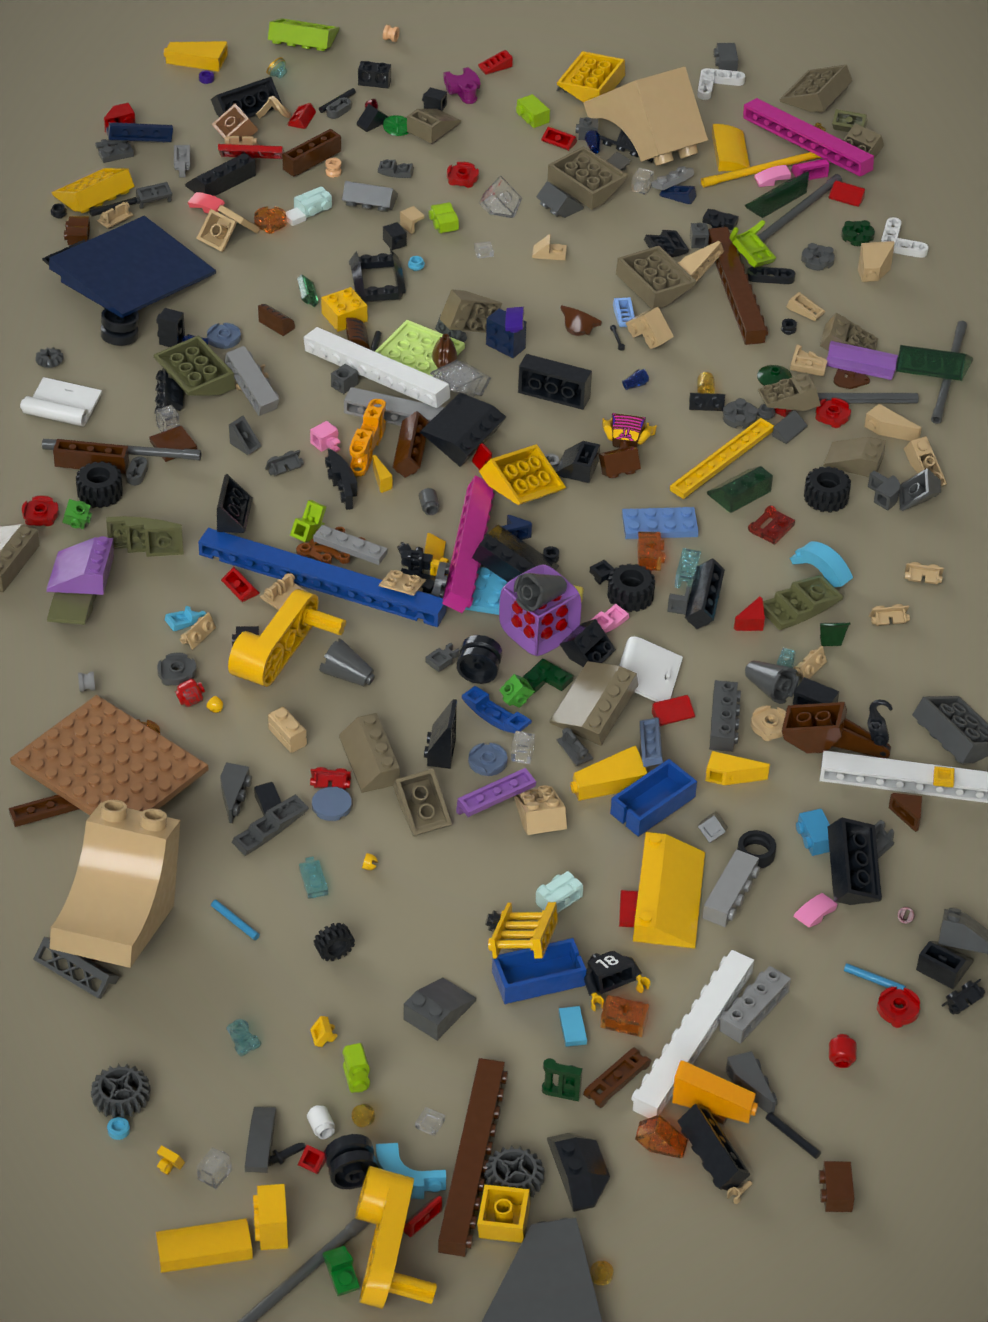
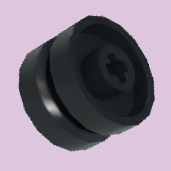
M106 308L102 311L101 338L105 342L124 346L130 345L138 339L139 313L137 311L123 318Z
M474 635L466 638L461 645L460 655L457 660L459 675L465 680L477 684L493 681L498 675L499 664L502 659L500 644L494 639L483 635Z
M362 1134L341 1136L329 1143L324 1150V1158L329 1170L331 1183L340 1189L350 1190L362 1187L369 1166L379 1168L374 1156L372 1142L367 1136Z

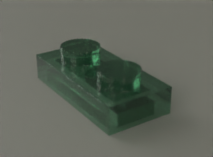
M301 274L297 278L301 299L306 304L315 307L319 301L314 282Z

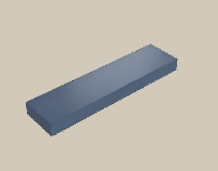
M659 718L640 721L643 766L662 764L663 754Z

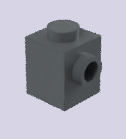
M580 118L579 124H576V133H579L578 140L597 141L598 119Z
M691 223V248H704L708 246L709 232L707 223Z

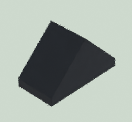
M368 104L357 121V126L368 132L383 125L384 120L389 116Z

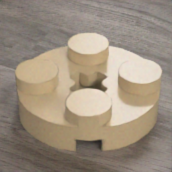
M768 705L757 708L751 718L752 730L761 736L764 741H771L772 739L782 737V727L786 711L779 707L774 709Z

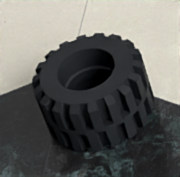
M102 461L100 463L93 462L92 464H86L85 467H81L80 471L77 472L76 486L80 501L91 505L90 507L102 508L104 506L109 507L110 504L114 505L116 501L121 499L123 495L122 475L117 466H112L111 463Z
M822 466L819 469L815 468L806 476L804 500L808 502L810 507L820 510V512H837L848 504L851 480L847 474H844V471L838 470V468H831L830 466Z
M639 564L619 565V568H614L610 572L608 579L607 596L609 602L617 604L622 609L628 610V612H638L640 609H646L654 600V574H651L652 572L649 569L646 570V567L639 566Z

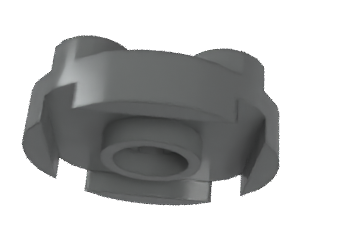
M810 243L802 251L801 261L802 263L805 262V266L812 270L820 271L824 267L831 268L835 259L834 249Z
M738 398L736 401L730 402L723 407V421L732 428L743 426L742 429H746L757 421L758 409L746 402L745 399Z
M439 562L432 595L443 598L445 589H441V587L445 588L448 576L444 574L449 573L450 563Z
M170 653L166 655V659L158 662V676L166 686L179 685L195 677L196 662L193 658L192 660L188 658V655L185 653Z

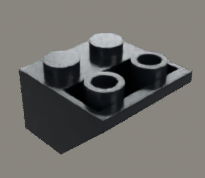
M581 441L565 450L556 470L557 475L563 478L590 483L599 462L600 444Z
M596 619L581 623L560 643L568 658L582 667L585 666L587 661L603 663L616 650Z
M929 941L919 954L916 970L954 989L974 960L945 945L938 944V941Z

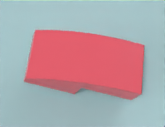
M198 192L187 202L190 208H202L204 213H209L210 209L219 212V206L225 204L220 198Z

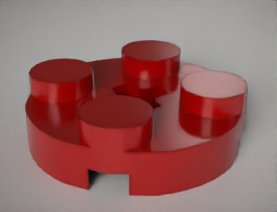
M457 162V165L453 167L450 165L447 168V179L450 185L471 188L479 178L478 168L476 169L475 165L469 162Z
M832 398L828 401L822 399L820 401L821 406L816 407V420L831 425L833 428H840L842 424H845L850 419L851 409H849V404L842 399Z
M48 496L32 497V501L28 503L25 501L22 505V516L27 525L52 526L54 520L59 515L58 503L53 502V499Z
M889 987L880 994L877 1011L885 1021L891 1023L896 1028H900L903 1025L914 1022L918 1018L920 999L910 989L904 988L901 990L897 989V987ZM895 1004H897V1005H901V1004H902L903 1007H902V1008H897V1007H895Z

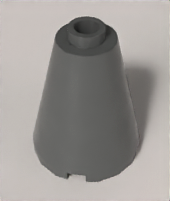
M524 573L517 577L514 584V593L517 592L518 597L516 601L525 611H535L564 594L567 589L565 579L559 575Z
M340 638L330 646L324 656L326 662L325 664L321 662L319 669L323 674L361 686L370 685L375 678L374 670Z
M751 661L745 668L746 677L776 703L783 704L787 702L785 699L788 696L792 697L798 687L799 677L796 676L797 670L792 667Z

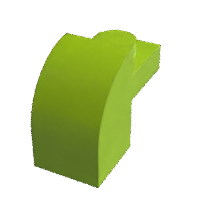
M308 500L303 517L295 518L290 536L303 542L311 541L316 530L325 524L322 520L327 507L313 500Z

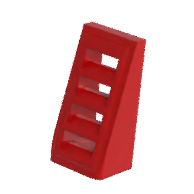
M504 50L478 64V67L487 75L512 67L513 57L507 50Z

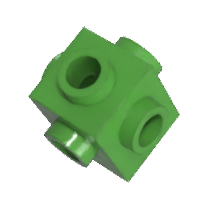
M69 499L62 523L68 524L73 528L84 529L85 523H90L92 513L89 510L91 505L83 501Z
M513 674L499 690L504 696L502 699L506 704L519 708L535 692L525 678Z

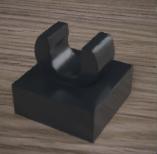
M602 560L591 566L589 572L595 577L594 580L601 585L603 581H608L610 572L614 568L606 560Z

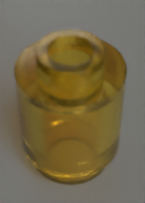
M702 372L698 376V393L714 394L715 379L711 373Z

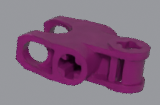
M469 67L463 68L462 75H453L450 71L443 72L444 84L450 95L458 94L462 102L466 104H473L477 101L476 91L480 89L481 85L478 75Z

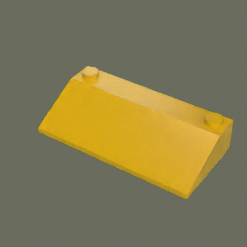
M646 832L634 923V942L695 948L705 858L704 851L667 834Z

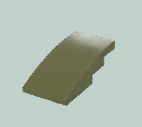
M106 517L108 538H113L114 549L127 548L128 553L146 552L147 557L184 554L181 524L143 517Z
M817 575L792 582L791 588L775 593L774 598L763 601L764 615L779 630H782L822 613L841 601L843 596L822 575Z
M55 592L47 622L85 625L93 611V602L97 594Z

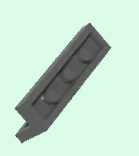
M50 937L43 938L33 960L99 999L102 998L108 984H116L119 979L118 975L89 958L50 949ZM46 948L51 950L52 959L48 961L41 958ZM66 959L69 969L62 971L58 960ZM83 969L85 979L77 980L74 970ZM98 978L102 981L98 991L93 989L92 979Z

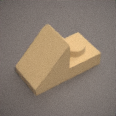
M549 234L534 245L532 258L565 260L567 245L550 244L551 234Z

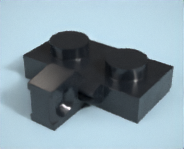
M707 209L702 223H707L712 228L728 227L729 230H733L738 223L739 216L715 209Z

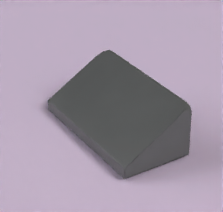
M793 410L773 427L772 436L787 444L807 428L808 425Z

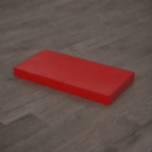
M218 144V151L221 157H237L246 153L252 158L282 159V154L285 153L283 146Z

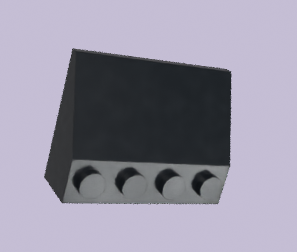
M460 392L420 433L461 467L477 451L480 444H484L499 429L506 416L493 405Z
M500 525L494 527L486 535L472 557L507 582L539 565H547L554 570H557L559 567L558 564Z

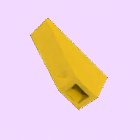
M712 751L706 769L705 781L720 785H731L768 780L770 764Z

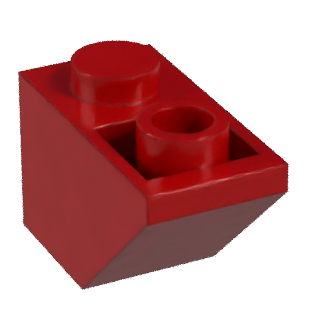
M129 103L115 105L104 117L105 132L106 127H109V122L135 123V112Z

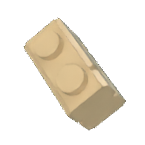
M281 707L268 715L269 730L290 753L307 745L306 729L300 725L285 707Z

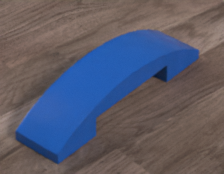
M476 686L462 695L464 702L478 716L498 729L510 733H519L532 723L531 719L518 711L512 714L490 701L489 694Z

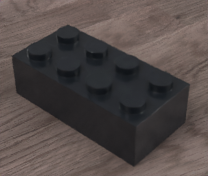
M526 354L519 365L518 393L584 410L591 396L592 370Z

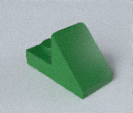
M345 1246L322 1253L337 1297L360 1289L352 1266L353 1257Z

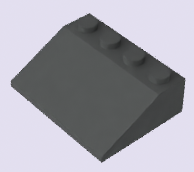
M926 696L921 699L912 716L917 719L919 725L925 727L930 732V735L942 744L945 750L955 756L956 761L961 764L975 763L988 756V723L960 696Z

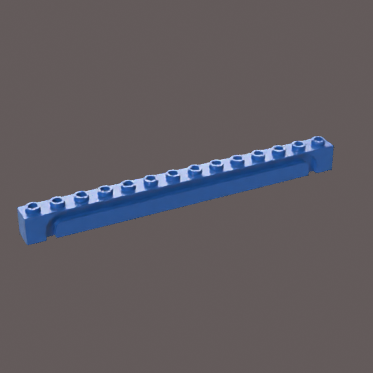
M207 528L198 541L199 555L211 559L215 556L221 562L281 580L285 574L292 573L295 576L294 583L415 621L418 618L423 619L425 624L438 627L446 614L447 606L442 604L443 598L420 591L413 596L379 586L382 581L381 579L225 532H217L215 529Z

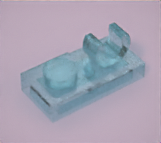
M314 857L305 858V863L299 864V870L308 899L328 895V887L319 860L314 861Z

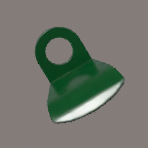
M820 623L821 646H841L851 623Z

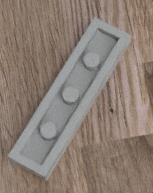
M324 525L313 536L314 542L377 565L387 555V548Z

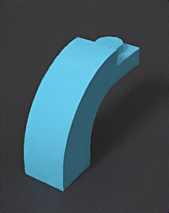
M810 541L804 547L795 551L796 554L790 557L792 564L808 563L815 566L833 587H842L853 578L849 567L842 557L823 543Z
M398 1143L376 1144V1160L380 1169L414 1178L411 1193L412 1199H424L425 1191L438 1192L446 1190V1170H412L402 1163L399 1157Z

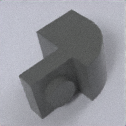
M876 471L871 472L868 488L875 491L874 503L886 510H890L898 501L900 482L894 475L888 479Z

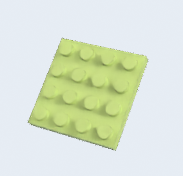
M406 320L375 352L433 377L439 370L432 360V351L436 342L443 334ZM450 337L455 345L458 356L465 349V343Z

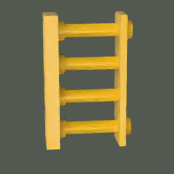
M548 902L545 910H542V912H512V903H507L505 909L501 912V918L492 937L488 940L489 951H492L493 959L498 958L501 949L530 948L531 951H534V959L543 958L558 923L556 902ZM510 930H533V931H510ZM506 939H530V940H506Z

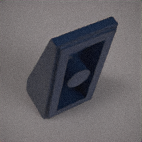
M679 185L662 190L659 194L661 197L685 204H692L697 196L695 186Z

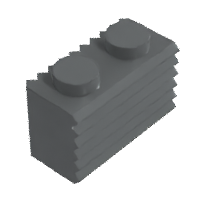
M717 43L713 51L715 66H718L720 70L737 71L738 55L736 44Z

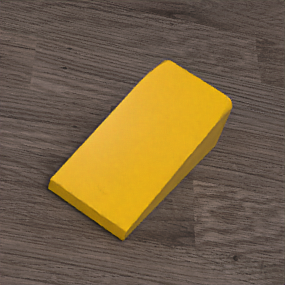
M373 455V471L381 493L389 491L393 488L392 474L379 458Z

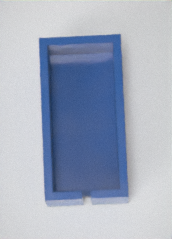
M668 759L612 797L610 814L622 824L626 822V827L639 837L696 797L697 781Z
M573 938L549 943L543 958L534 959V951H531L530 948L500 954L497 959L492 957V974L504 1004L585 986L586 967L581 955L579 956V951Z

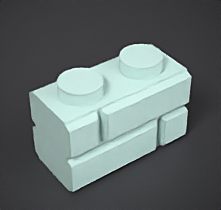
M321 186L294 197V208L301 210L306 215V218L332 208V196Z
M569 871L562 875L558 874L547 885L543 884L537 889L536 905L545 910L548 902H556L557 913L583 897V884L577 878L575 879Z

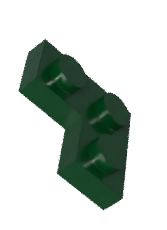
M541 659L523 678L529 682L535 691L534 693H536L546 683L563 691L573 681L574 675L545 659Z

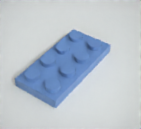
M694 507L622 509L625 539L698 537Z

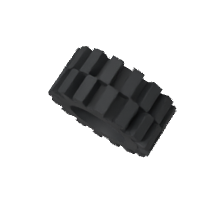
M332 923L329 928L325 926V930H320V935L315 936L314 946L325 961H335V958L339 960L342 955L345 957L347 955L346 952H351V947L355 945V939L344 923L342 925L337 923L336 926Z

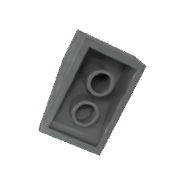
M944 909L938 944L988 954V929L966 913L961 912L960 909Z
M442 977L417 990L404 1003L403 1020L438 1041L476 1002V997Z

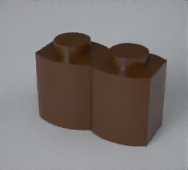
M69 216V221L65 223L64 240H67L68 245H73L82 240L88 241L90 234L89 216Z

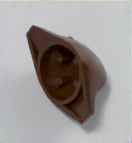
M563 305L560 307L565 316L566 330L572 335H590L594 327L601 326L602 324L601 320L583 311Z
M443 334L438 339L432 351V360L439 372H446L457 359L455 345L448 334Z

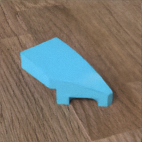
M186 606L185 611L166 614L165 621L173 631H178L194 625L198 618L203 617L206 612H195L190 609L191 607Z

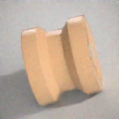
M386 25L383 31V39L397 42L400 32L399 27L393 28L390 25Z
M334 157L327 159L325 162L327 167L325 170L326 175L333 178L340 176L342 173L340 168L341 160Z

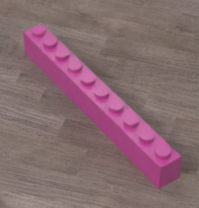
M758 98L744 104V119L860 177L873 170L874 155Z
M476 475L466 490L442 602L443 605L460 613H463L466 607L469 608L474 599L472 597L476 589L474 583L478 578L479 574L477 571L481 564L472 557L488 530L486 526L490 519L488 514L492 509L493 504H491V501L495 495L493 488L489 487L484 479Z

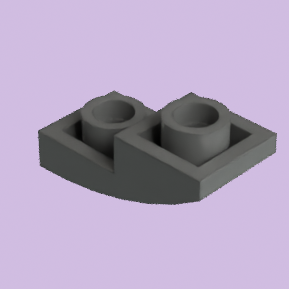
M396 159L380 161L378 173L395 178H411L414 170L413 163L397 165Z

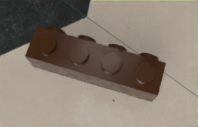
M329 129L283 153V170L294 177L341 152V135Z
M418 411L402 421L392 468L404 478L410 474H415L421 467L426 437L420 431L430 421Z
M57 439L53 449L55 467L80 469L88 463H100L102 461L111 463L112 466H117L121 474H126L129 465L128 446Z

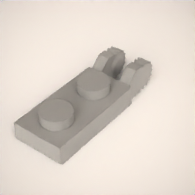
M685 166L678 167L676 171H671L668 175L660 176L657 180L652 181V187L660 190L670 188L692 177L694 170Z

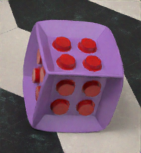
M539 565L524 572L562 576L547 565ZM515 577L501 590L499 602L501 627L511 639L528 653L534 656L543 655L560 646V643L580 625V594L565 579L567 589L564 594L535 611H525L516 601L518 597L517 592L514 593V584L517 579Z

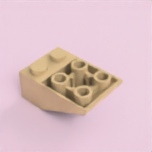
M542 785L537 789H529L514 796L520 819L527 835L567 829L565 805L552 786Z

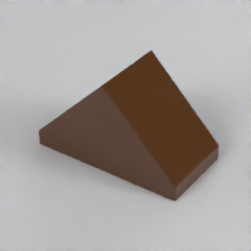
M892 793L888 808L915 832L919 830L922 796Z

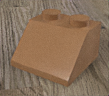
M236 104L230 107L212 124L224 139L228 135L239 136V141H242V136H253L258 131L257 127Z

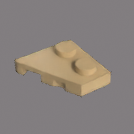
M796 345L790 370L824 376L828 360L817 356L811 351L807 353L801 350L802 346Z

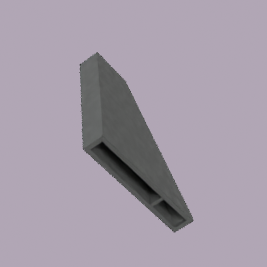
M562 1218L556 1221H541L531 1224L482 1322H602L576 1218Z

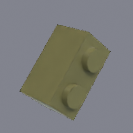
M836 109L832 125L834 130L849 132L855 123L866 128L868 119L866 114Z

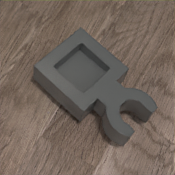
M449 643L444 650L438 648L426 656L425 662L440 672L452 664L453 658H457L460 655V649L457 648L452 651L453 644Z

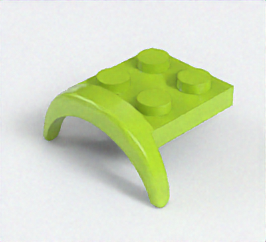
M761 220L748 231L738 235L739 229L735 227L729 238L739 253L754 268L773 263L776 259L775 255L756 235L766 223L764 220Z

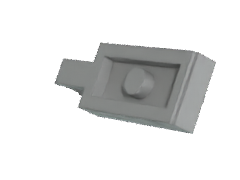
M174 145V168L179 170V177H186V170H190V145Z

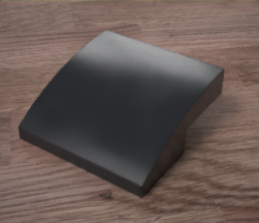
M662 230L660 235H646L644 238L649 248L660 246L672 258L686 254L689 251L675 230Z

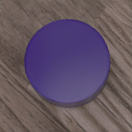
M209 70L201 71L199 73V81L204 84L212 83L214 81V73Z

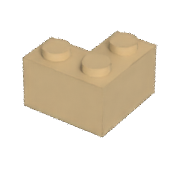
M659 307L643 312L626 322L632 337L643 334L645 342L650 349L660 346L674 337Z

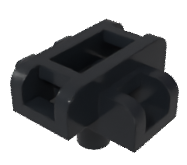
M416 547V550H402L401 564L408 567V570L424 573V570H430L433 555L423 553V548Z

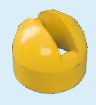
M213 696L208 701L206 708L213 713H218L223 709V701L219 697Z
M366 853L362 869L374 870L377 866L372 864V862L378 863L377 857Z

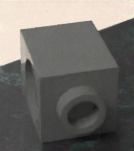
M347 364L342 365L331 373V387L343 394L347 393L351 387L354 388L358 385V371Z

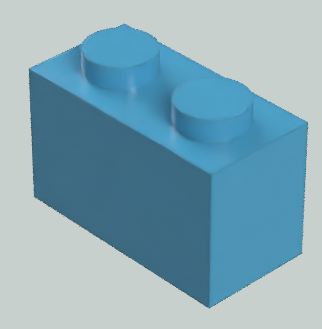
M822 809L799 813L798 822H796V830L803 837L804 846L806 849H809L812 856L830 852L827 828L830 824Z

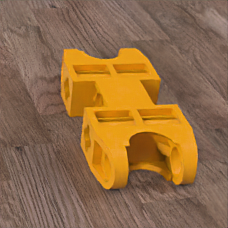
M372 399L369 402L363 415V424L360 429L357 428L349 448V453L352 456L350 468L355 476L366 474L373 459V450L375 446H379L385 432L386 421L384 414L386 402L382 399ZM375 404H381L382 406H381V407H375L374 405H375ZM359 467L362 468V470L355 471L354 468Z

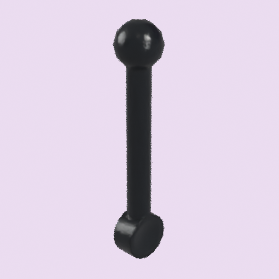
M611 325L610 330L613 331L618 342V350L623 351L625 345L620 341L616 326Z

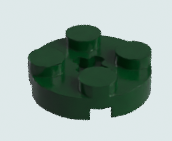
M846 221L842 228L841 237L845 242L846 240L850 241L853 246H861V243H869V241L874 240L875 231L870 226L869 221Z

